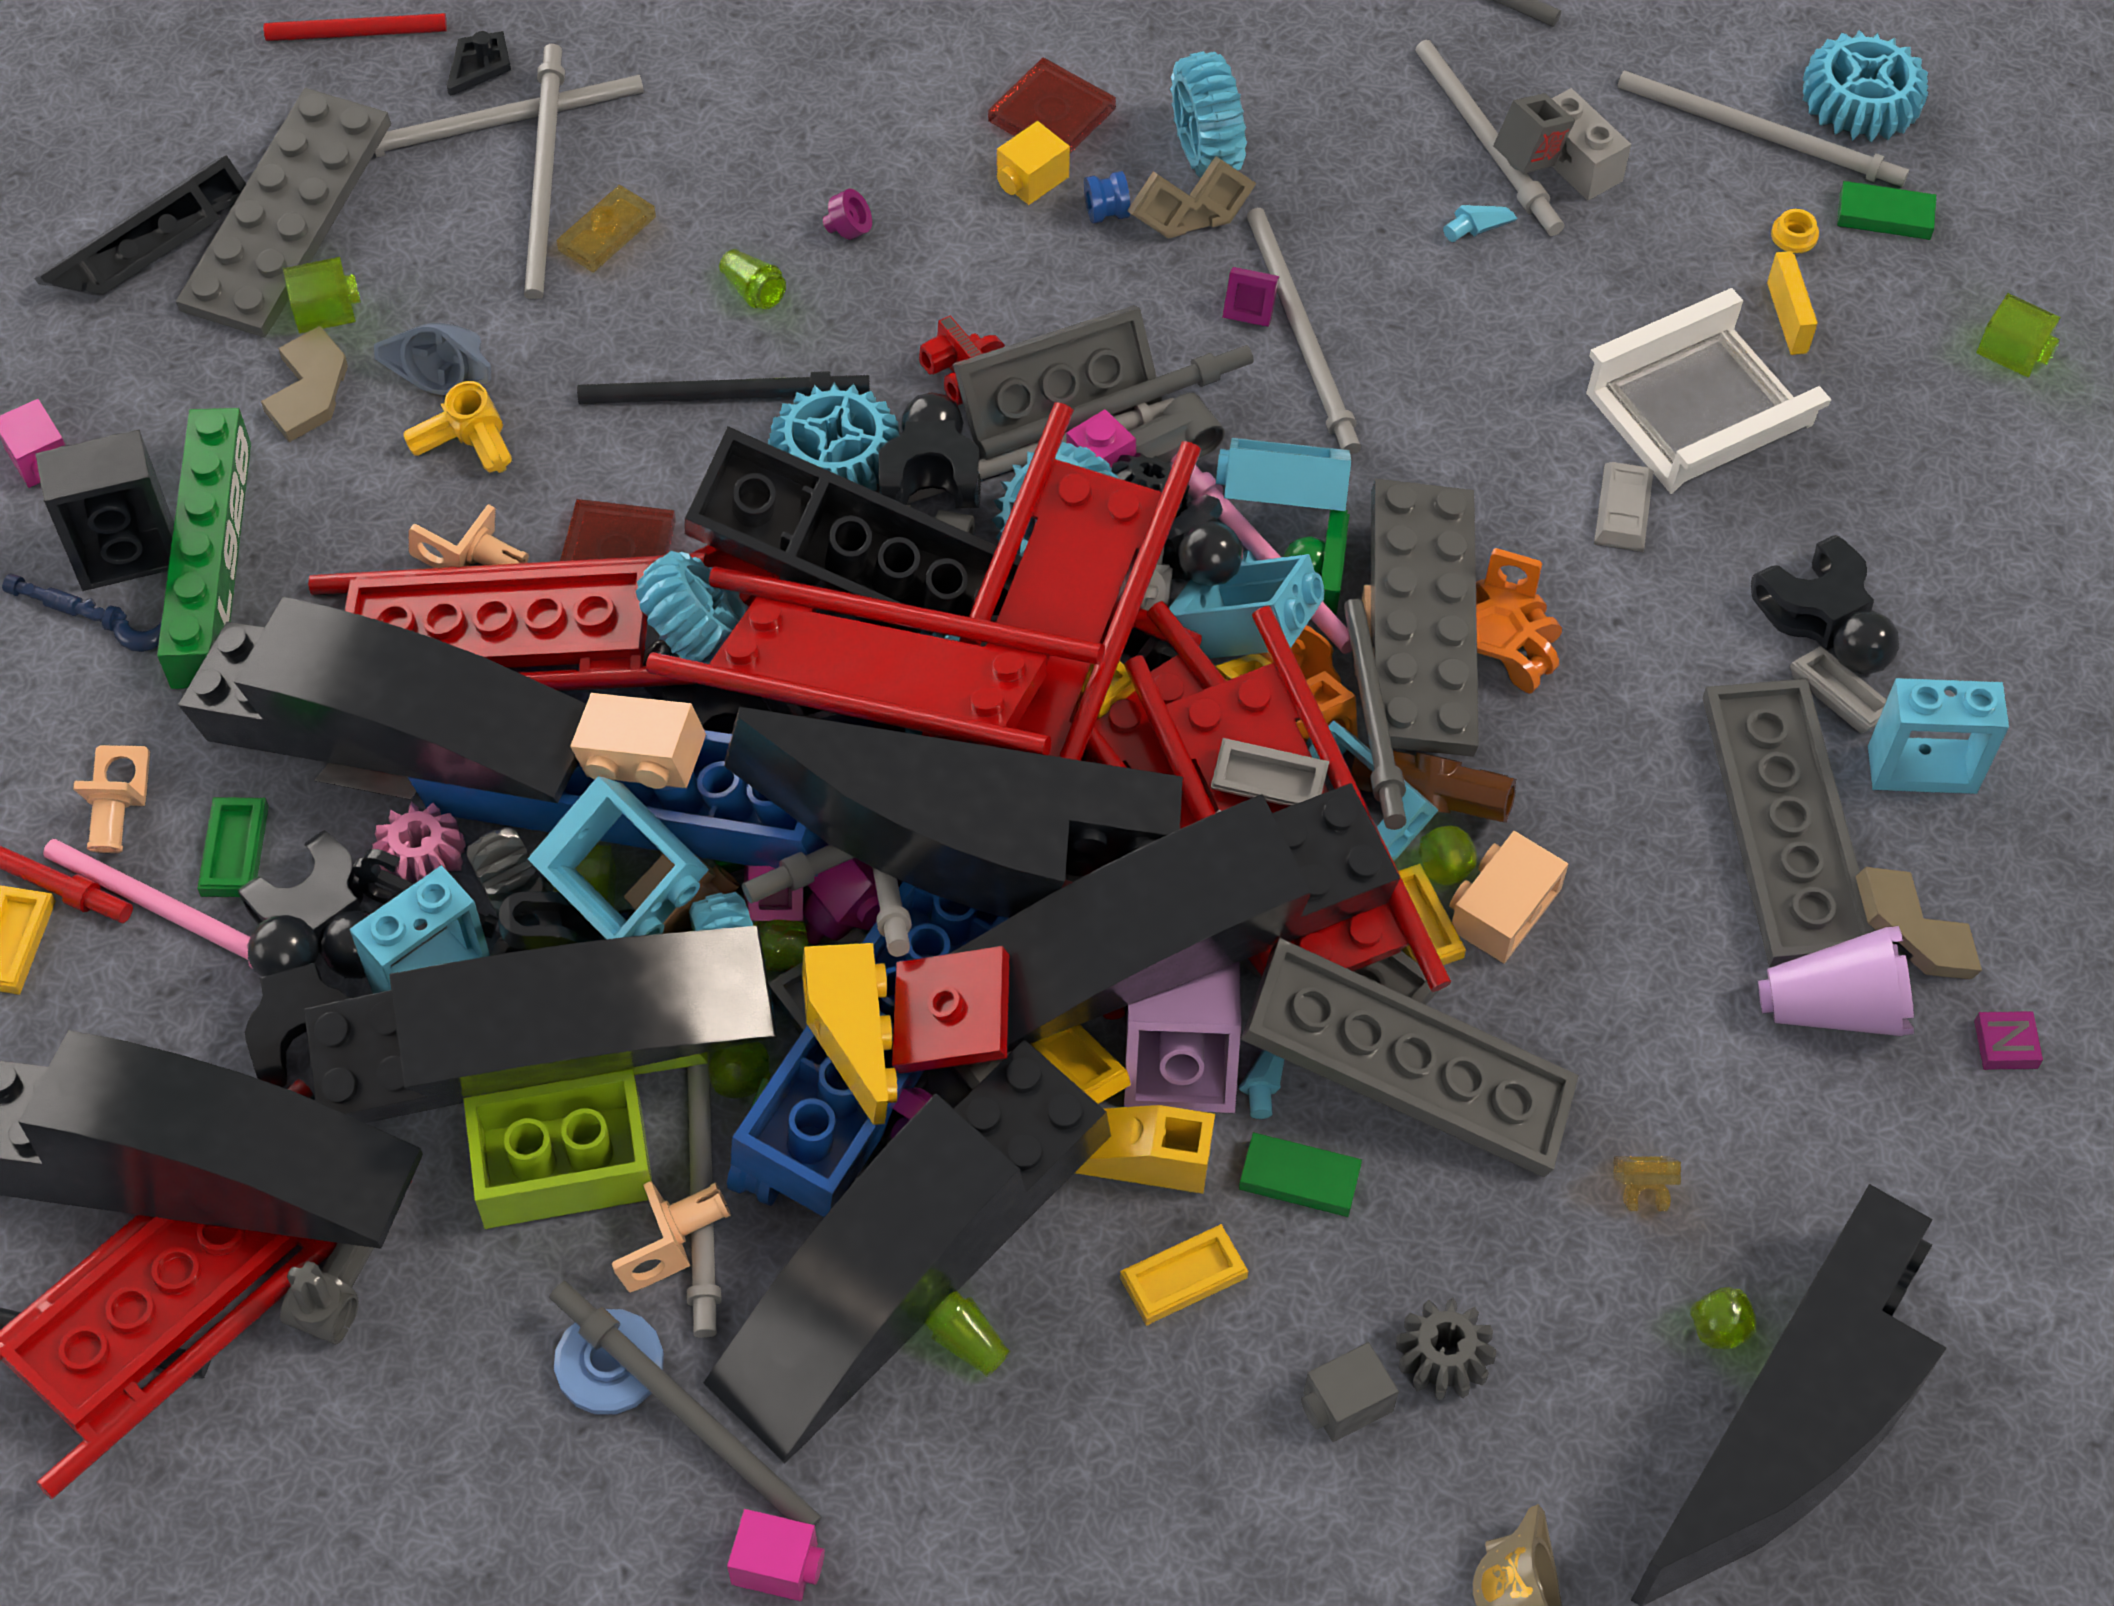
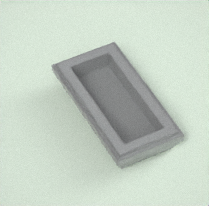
M1605 463L1594 544L1644 552L1653 470L1648 467L1623 463Z
M1820 646L1791 663L1790 669L1793 678L1808 679L1811 693L1860 734L1869 731L1877 725L1887 700L1855 673L1842 665L1826 649Z
M1223 738L1211 789L1248 798H1254L1263 794L1266 802L1290 807L1322 794L1329 761Z

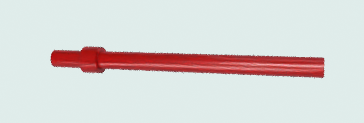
M0 846L1 870L62 896L64 904L79 911L88 912L91 909L120 923H125L130 918L133 911L132 904L101 891L100 885L97 882L81 875L70 877Z

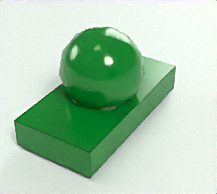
M1330 510L1325 543L1312 536L1300 537L1289 544L1283 556L1310 555L1315 573L1321 576L1324 584L1323 602L1335 615H1337L1350 516V514H1347L1348 510Z

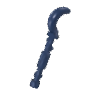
M12 573L8 574L3 581L2 589L6 593L14 596L23 594L31 599L43 601L44 606L72 616L80 614L88 619L102 622L104 630L113 631L118 642L131 651H149L159 645L161 622L151 630L138 631L130 627L129 621L126 620L127 615L120 607L110 605L106 610L101 607L95 608L96 603L92 598L83 602L81 597L52 587L44 589L32 583H26L23 577Z

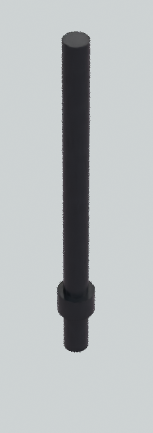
M830 371L811 372L810 377L581 384L577 386V397L579 404L795 397L796 392L810 396L814 385L822 392L830 391L834 382L840 391H847L854 384L859 395L870 391V376H831Z

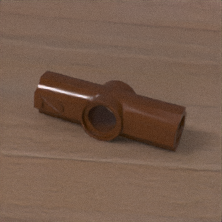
M1393 750L1395 765L1402 770L1404 780L1438 809V812L1450 814L1452 810L1507 823L1515 799L1517 779L1491 771L1461 766L1462 762L1420 752H1416V755H1411ZM1354 757L1351 774L1358 789L1373 793L1370 779L1373 771L1357 757Z

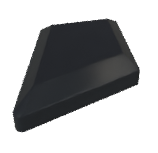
M479 31L473 36L458 38L447 82L448 95H455L511 71L503 31L495 33Z

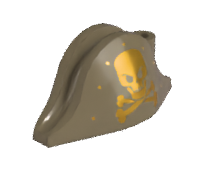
M1537 1504L1528 1509L1525 1517L1513 1534L1486 1541L1487 1554L1480 1561L1473 1579V1596L1476 1606H1562L1545 1511Z

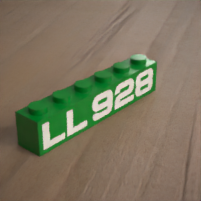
M239 408L189 409L157 653L171 689H185L189 687L225 623L231 621L251 441Z

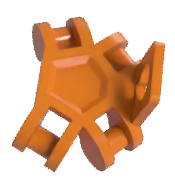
M1495 548L1490 557L1486 578L1476 581L1477 653L1501 660L1508 671L1512 683L1525 693L1530 694L1539 687L1540 677L1543 674H1552L1559 666V657L1550 643L1555 642L1560 637L1562 627L1554 617H1547L1545 615L1547 605L1542 597L1536 594L1542 562ZM1508 565L1518 567L1526 573L1527 578L1519 579L1517 584L1506 581L1507 576L1500 568ZM1522 646L1527 653L1528 659L1518 652Z

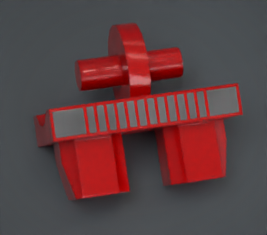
M950 315L938 321L937 336L920 345L919 361L929 375H934L947 368L951 369L953 373L946 375L944 378V389L951 400L956 402L957 405H961L963 401L953 364L1003 348L1005 344L996 335L980 338L977 333L968 336Z

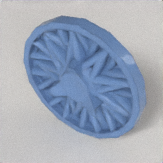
M606 1309L620 1322L618 1330L663 1370L664 1352L657 1332L641 1316L623 1309ZM576 1322L564 1332L555 1349L554 1372L561 1392L576 1407L593 1414L616 1415L637 1407L652 1394L603 1347L595 1349L578 1333L580 1326Z

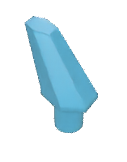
M1461 205L1454 212L1456 219L1444 226L1443 232L1449 241L1455 242L1468 232L1475 237L1482 232L1517 220V217L1507 207Z
M1265 1050L1261 1052L1239 1085V1090L1249 1095L1250 1116L1255 1119H1265L1272 1116L1271 1094H1275L1281 1088L1280 1081L1284 1059Z

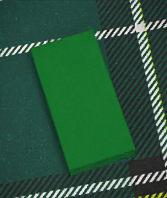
M1843 181L1839 196L1837 226L1931 240L1935 226L1937 195Z
M213 797L197 887L201 897H240L238 889L255 877H258L269 809L266 798Z
M1253 1132L1240 1179L1239 1190L1349 1217L1363 1159Z

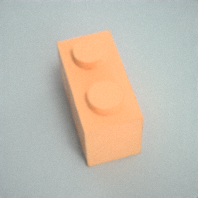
M591 693L570 747L585 775L594 780L600 776L614 781L641 783L655 789H661L665 786L687 788L706 733L691 703Z
M1516 831L1511 833L1502 846L1494 843L1486 852L1479 865L1478 870L1481 872L1473 883L1465 880L1457 889L1450 902L1449 907L1454 910L1452 924L1457 934L1505 964L1562 889L1569 863Z

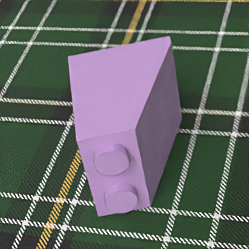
M1239 962L1127 1006L1125 1069L1128 1072L1131 1085L1125 1088L1124 1107L1163 1105L1201 1112L1235 1113L1241 1036Z

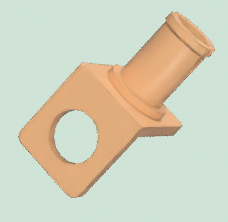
M489 504L457 546L417 524H413L409 529L410 555L433 568L462 567L475 564L476 562L482 565L527 563L529 558L528 553L521 552L492 536L495 531V507ZM422 542L435 547L442 554L443 558L430 553Z
M100 745L95 751L93 781H74L73 790L92 805L89 842L87 843L89 851L97 853L123 852L122 837L125 808L129 806H145L150 761V751L147 747ZM120 758L133 761L136 772L130 783L108 781L106 773L113 761Z
M652 1181L643 1184L663 1238L612 1263L615 1274L628 1292L631 1293L647 1287L691 1266L682 1243L686 1242L685 1236L717 1220L731 1216L729 1208L725 1206L727 1205L725 1198L716 1182L711 1184L710 1187L671 1205L667 1200L663 1199ZM661 1260L652 1270L643 1273L632 1272L639 1264L645 1261Z

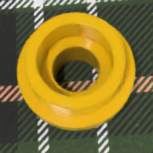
M1787 210L1774 221L1771 229L1772 240L1779 248L1785 251H1792L1793 253L1807 252L1816 245L1819 238L1817 221L1811 213L1805 210Z

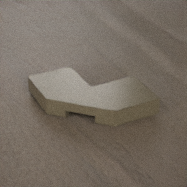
M1215 156L1190 195L1153 171L1127 211L1169 239L1185 235L1188 231L1208 226L1213 228L1231 223L1257 183Z
M321 326L278 348L281 359L299 381L261 401L265 414L288 442L332 419L336 406V394L340 382L344 381L348 368L345 354Z
M1865 867L1855 876L1868 924L1875 930L1899 926L1903 941L1898 942L1912 954L1909 960L1924 974L1973 979L1982 971L1968 923L1923 918L1911 872Z

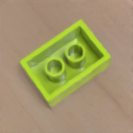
M634 1069L463 1098L475 1202L485 1229L649 1200L643 1184L652 1181L641 1101Z

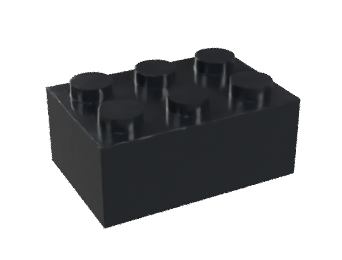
M140 430L112 434L100 439L60 446L56 449L35 453L45 505L82 591L168 571L174 521Z

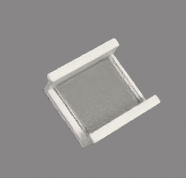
M1733 288L1590 351L1589 357L1594 361V367L1586 394L1648 468L1654 471L1653 474L1670 494L1674 493L1684 482L1805 426L1807 428L1813 426L1818 411L1829 406L1831 398L1820 386L1793 397L1739 336L1734 328L1743 299Z

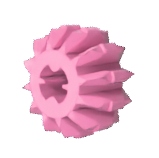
M411 801L408 813L401 815L390 810L388 817L390 824L376 825L375 836L377 842L372 844V849H379L400 858V863L394 873L379 865L382 870L414 884L441 865L447 872L461 871L463 863L461 854L465 852L464 848L466 847L463 834L459 832L457 821L451 813L441 815L440 809L434 803L421 812Z

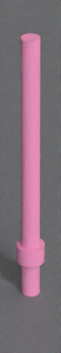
M1176 455L1172 458V463H1174ZM1195 465L1188 483L1190 486L1188 491L1193 499H1197L1207 494L1218 498L1223 508L1222 514L1218 519L1234 530L1242 545L1251 551L1257 561L1282 558L1227 498H1224L1223 486L1216 484V479L1212 474L1202 472ZM1322 601L1311 617V620L1343 654L1351 652L1348 628Z
M52 839L46 844L43 852L46 859L95 881L100 886L248 960L247 945L250 936L56 839Z

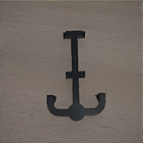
M379 849L367 850L363 858L356 859L351 869L353 874L359 878V889L369 898L383 904L392 900L394 893L377 886L375 883H379L399 893H402L414 884L382 870L379 865L394 873L400 863V858ZM478 913L484 936L492 938L497 927L498 918L491 914L485 916Z

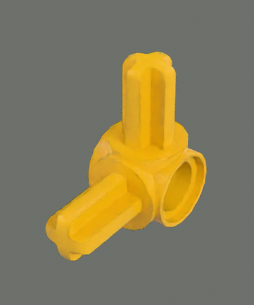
M465 381L452 387L445 397V402L441 404L444 412L404 432L405 442L414 456H419L458 437L460 443L464 442L466 445L474 447L484 469L489 473L495 471L498 473L504 472L506 466L512 462L511 454L500 434L503 427L500 415L486 389L474 381Z

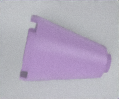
M1899 926L1885 927L1768 968V980L1758 981L1762 1013L1773 1012L1774 1022L1779 1024L1893 1036L1914 1034V1028L1907 1019L1914 1018L1906 955L1899 956L1897 944H1892V942L1903 941Z

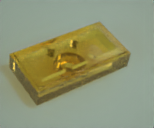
M619 184L557 239L558 251L594 273L656 218L655 206Z

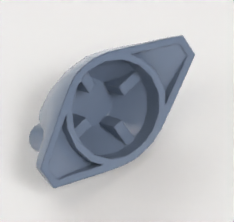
M428 323L374 344L375 360L429 393L447 395L449 390L458 383L474 381L482 385L491 380V365L480 353L482 347L480 336L469 329L454 324Z

